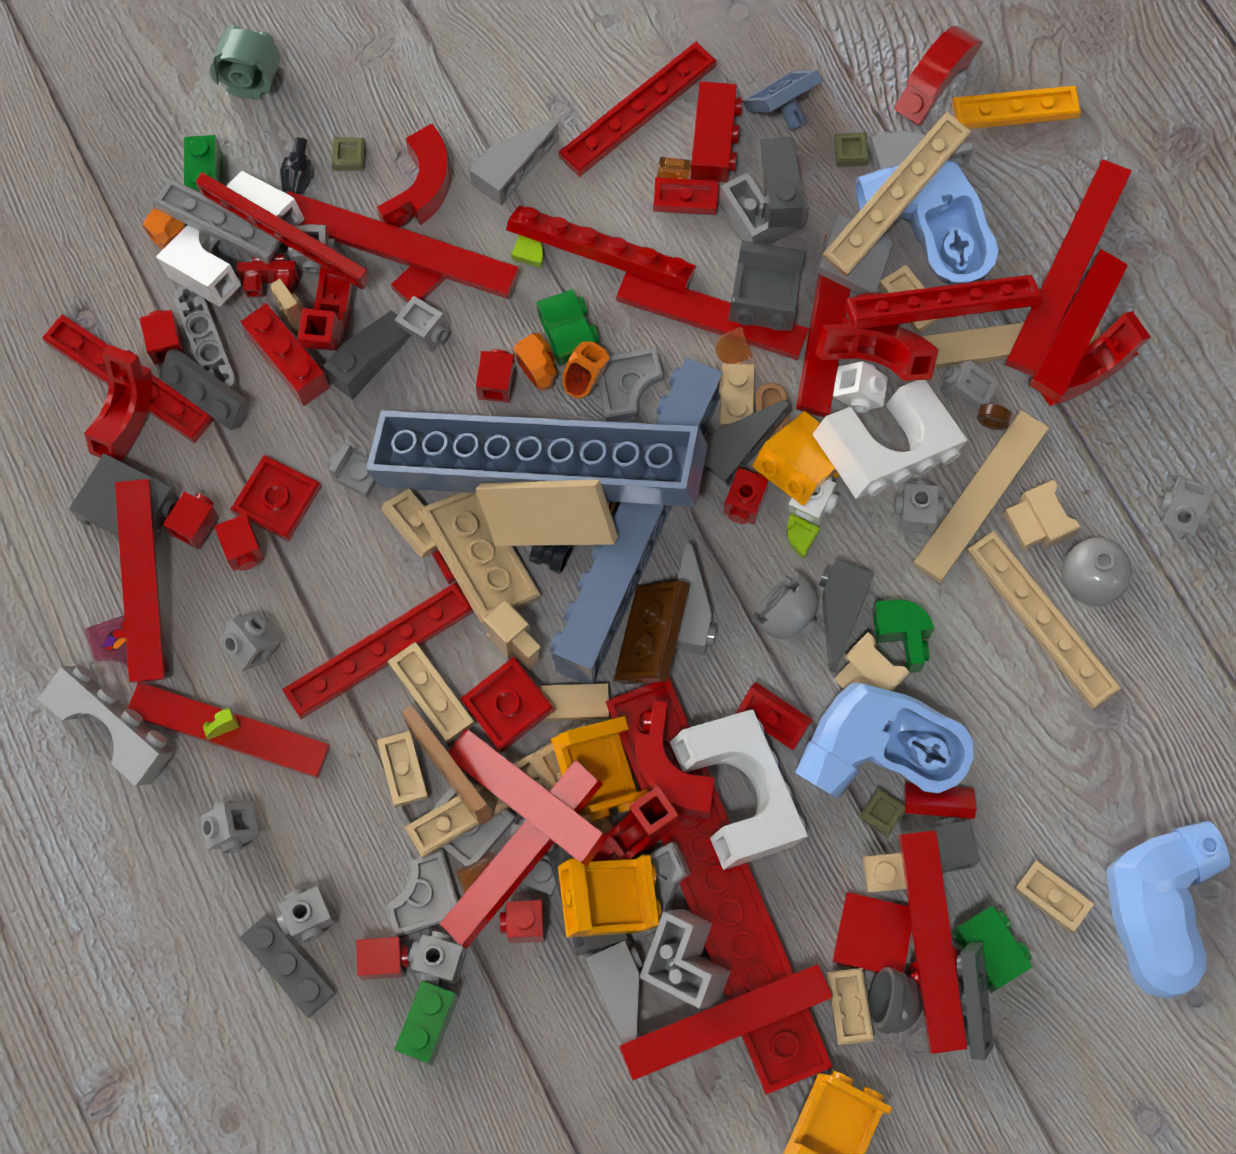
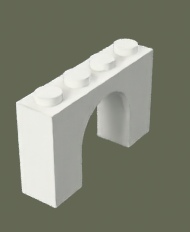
M241 171L227 185L228 188L292 226H299L304 220L293 197L244 171ZM187 225L156 258L168 278L220 307L241 286V283L229 263L211 254L218 239Z
M916 380L899 387L886 404L905 432L909 441L910 451H893L879 444L869 434L852 407L826 416L812 434L855 499L866 494L873 497L881 493L892 483L895 486H899L910 479L915 473H919L920 476L924 475L941 462L943 465L950 464L960 456L959 450L968 440L926 380Z
M753 709L683 729L670 741L682 772L687 773L713 764H729L743 771L750 778L756 789L758 805L754 817L724 826L710 837L723 870L792 848L808 837L805 830V822L802 816L798 814L793 803L790 787L783 780L778 768L777 757L771 751L764 736V727L757 719Z

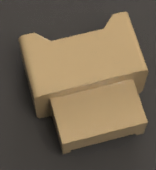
M1054 479L1024 492L1019 500L1020 503L1006 509L1003 514L1021 545L1022 551L1039 543H1042L1044 549H1047L1076 536L1080 529L1078 521L1067 517L1057 499L1055 492L1058 485Z
M506 600L484 618L483 622L489 630V633L485 634L486 637L508 660L515 655L528 670L542 660L538 651L541 647L530 636L529 623Z
M867 632L844 656L849 663L834 680L843 689L851 683L859 682L895 692L911 673L904 666H893L876 649V639Z

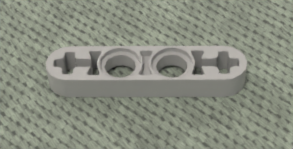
M182 285L174 294V302L198 365L215 377L214 370L220 369L225 379V384L235 391L237 380L206 300ZM190 295L197 309L193 313H191L186 303V297ZM198 321H206L209 324L208 329L202 334L192 332V326ZM208 348L219 350L218 357L213 361L202 359L203 352Z

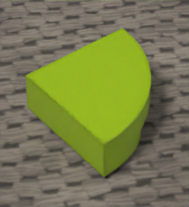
M519 235L511 254L512 260L542 269L544 256L541 243Z
M791 513L787 523V539L793 551L804 559L820 532V527Z
M226 708L215 714L216 721L211 723L205 722L203 730L207 740L240 726L233 712Z

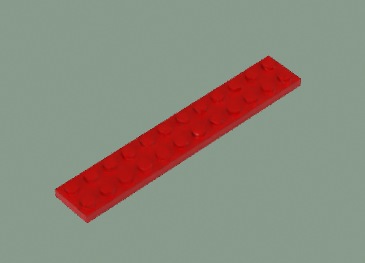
M669 677L667 682H653L605 701L611 719L623 716L626 718L629 730L620 733L619 737L640 791L647 790L648 793L649 790L640 777L635 760V733L649 734V732L643 731L645 711H652L653 701L667 702L663 748L668 760L680 771L682 770L670 741L683 729L690 728ZM707 766L687 772V774L711 777ZM714 785L709 819L678 813L679 821L661 839L663 846L671 842L677 843L691 873L680 882L679 886L690 912L712 923L704 947L711 962L731 971L723 991L726 1001H729L794 973L748 864L744 863L723 870L710 837L722 827L730 825V821ZM809 1009L741 1036L765 1096L833 1067Z

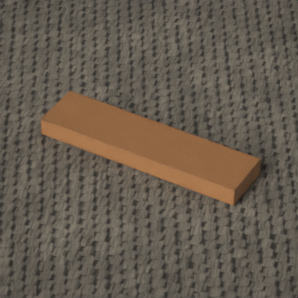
M410 705L404 709L401 715L408 730L479 825L483 826L490 821L492 816L486 802L415 708Z

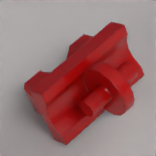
M274 254L269 264L253 256L252 262H237V273L242 282L243 291L248 298L263 296V284L273 283L278 279H281L292 295L295 283L300 282V273L296 269L295 260L285 261V254Z

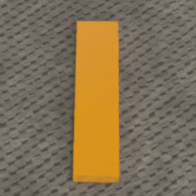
M1076 85L953 97L951 103L954 118L968 129L1077 119L1081 114Z

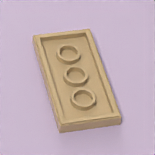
M600 480L480 483L475 489L496 546L614 545L618 539Z
M460 492L419 509L418 515L481 624L484 623V618L505 600L515 610L539 600L541 594L513 546L495 545L477 493Z

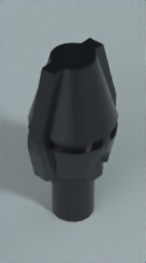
M296 137L293 152H290V155L283 160L280 169L283 192L287 193L290 191L302 194L311 175V161L305 155L307 139Z

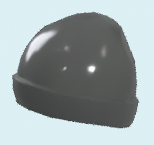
M884 967L880 970L871 984L867 997L872 1025L884 1034L903 1032L910 1028L922 1013L923 1006L920 986L912 977L899 972L897 969Z

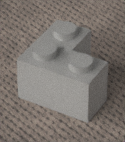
M748 172L720 186L719 205L740 238L744 241L771 244L806 225L808 206L803 200L800 226L768 228L766 199Z
M676 909L663 911L639 978L701 1009L719 1004L731 971L701 957L712 923L687 910Z

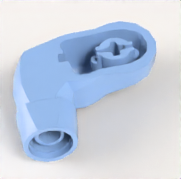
M948 160L899 218L911 221L916 238L924 247L930 268L940 281L950 285L977 282L995 265L998 246L989 228L979 196L959 163L954 160ZM899 165L892 168L886 167L856 178V195L859 210L865 206Z
M854 682L837 695L821 717L812 740L808 742L795 773L839 799L860 772L857 768L870 760L887 770L901 773L923 791L940 793L957 786L968 774L974 758L973 739L964 725L940 714L916 698Z
M1210 821L1175 828L1169 834L1145 841L1123 853L1107 867L1106 876L1115 928L1127 955L1129 970L1133 980L1147 994L1166 999L1183 996L1198 985L1206 971V951L1196 926L1195 907L1188 888L1192 883L1199 885L1228 869L1230 866V856L1225 841L1218 829Z

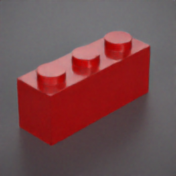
M699 82L690 179L727 183L729 171H735L737 152H731V144H738L739 124H734V116L741 115L742 97H736L737 84Z
M267 303L240 321L247 338L303 407L330 388L324 372L307 351L301 347L298 340Z

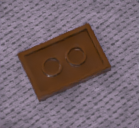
M674 581L636 587L613 681L620 684L667 682L690 587L689 584L683 581Z

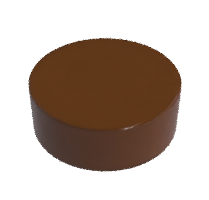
M983 404L980 406L977 420L986 428L1004 430L1009 427L1012 413L999 405Z

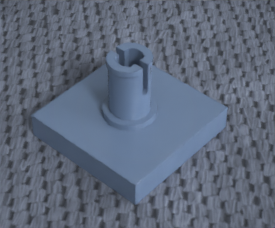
M818 70L792 71L742 100L747 112H771L779 107L788 125V129L792 130L799 127V123L804 124L807 122L796 97L823 80Z

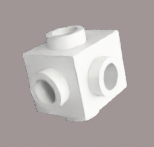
M864 361L839 366L833 397L852 407L854 412L866 413L869 409L883 407L888 377L876 370L874 365Z
M830 477L816 489L809 502L804 506L791 498L788 504V513H793L819 527L825 512L831 514L839 498V495L835 494L836 483L832 481L833 478Z

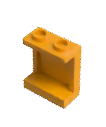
M805 411L765 442L753 463L754 469L802 506L809 502L815 490L831 476L835 478L840 476L812 435L820 423Z
M625 716L568 730L551 738L562 776L576 760L603 783L602 787L579 813L582 817L589 816L590 822L610 816L609 810L613 808H618L619 813L630 811L629 806L648 793L647 790L637 792L619 737L620 733L629 730Z
M642 855L632 860L590 862L588 866L573 858L558 866L566 938L647 932L659 925L661 906L655 896L656 870L651 865L650 855Z
M833 1071L832 1075L818 1073L783 1154H865L882 1114L890 1115L893 1107L883 1103L882 1101L885 1096L867 1087H864L863 1091L853 1087L852 1083L854 1080L840 1072Z

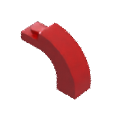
M959 26L948 28L931 45L906 81L908 85L895 105L894 110L917 125H922L950 80L960 70L969 67L983 41Z
M432 123L405 138L408 154L419 169L418 176L407 190L377 206L381 222L401 227L414 216L417 222L422 225L443 204L450 186V167L443 139Z
M320 267L314 308H302L297 340L302 348L337 351L344 342L351 314L349 304L352 284L324 267Z
M1133 311L1124 313L1103 335L1088 345L1059 402L1042 394L1050 407L1071 400L1094 388L1114 375L1138 355L1137 350L1151 336Z
M844 318L842 324L822 325L815 355L821 360L863 359L889 368L903 381L932 379L939 349L922 336L896 325L854 330L850 318Z
M109 345L102 353L109 378L108 394L102 410L84 432L90 454L99 458L106 454L121 462L134 444L145 421L151 399L152 374L150 368L140 365L138 355H135L130 350Z
M653 701L652 711H645L643 731L649 732V734L635 733V760L640 777L649 792L659 786L677 813L709 819L714 778L684 773L668 760L663 748L667 702Z
M659 786L629 806L630 812L605 833L608 839L591 862L637 859L673 829L679 821V815Z

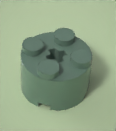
M233 25L228 26L220 38L209 71L213 81L217 85L221 81L227 86L226 91L240 98L257 99L260 98L261 93H269L280 62L279 50L273 44L274 37L263 31L257 33Z

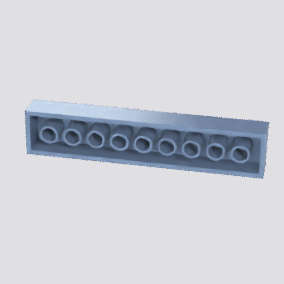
M685 358L682 367H676L672 373L669 382L672 388L669 396L663 395L656 412V414H659L656 424L698 426L704 436L721 397L723 372ZM620 502L617 512H610L618 539L614 545H595L591 555V560H594L590 572L586 570L583 572L577 587L578 590H581L576 602L570 601L564 615V620L567 621L563 632H556L551 643L550 650L553 651L552 660H554L557 673L584 684H595L673 505Z
M381 410L366 471L380 487L477 493L475 489L480 483L600 480L606 501L696 507L708 445L698 426Z

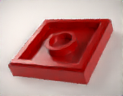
M263 455L230 510L237 516L246 514L251 523L289 542L322 485L320 482Z
M514 656L460 698L500 752L505 751L555 711V708Z
M846 892L831 963L856 969L863 968L864 971L877 974L884 967L894 968L904 973L912 932L909 906Z

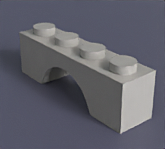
M81 665L60 667L38 700L61 720L80 719L87 714L99 718L107 726L113 739L114 750L111 765L134 786L152 784L175 753L167 745V739L159 732L150 730L142 723L143 718L137 712L125 708L117 701L119 697L115 692L100 686L93 679L94 674Z

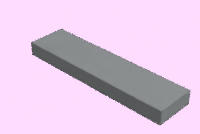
M168 178L153 202L155 209L269 264L282 243L204 197L201 193L171 178Z

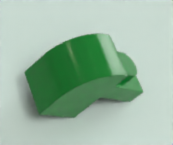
M908 600L875 601L872 616L876 643L903 641L907 670L910 673L921 672L925 661H929L928 642L922 641V639H929L934 631L930 616L922 607Z

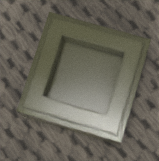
M866 132L835 134L836 167L868 165Z
M333 137L331 162L333 171H364L366 144L364 138Z
M878 788L858 818L888 837L904 814L905 807L904 804Z

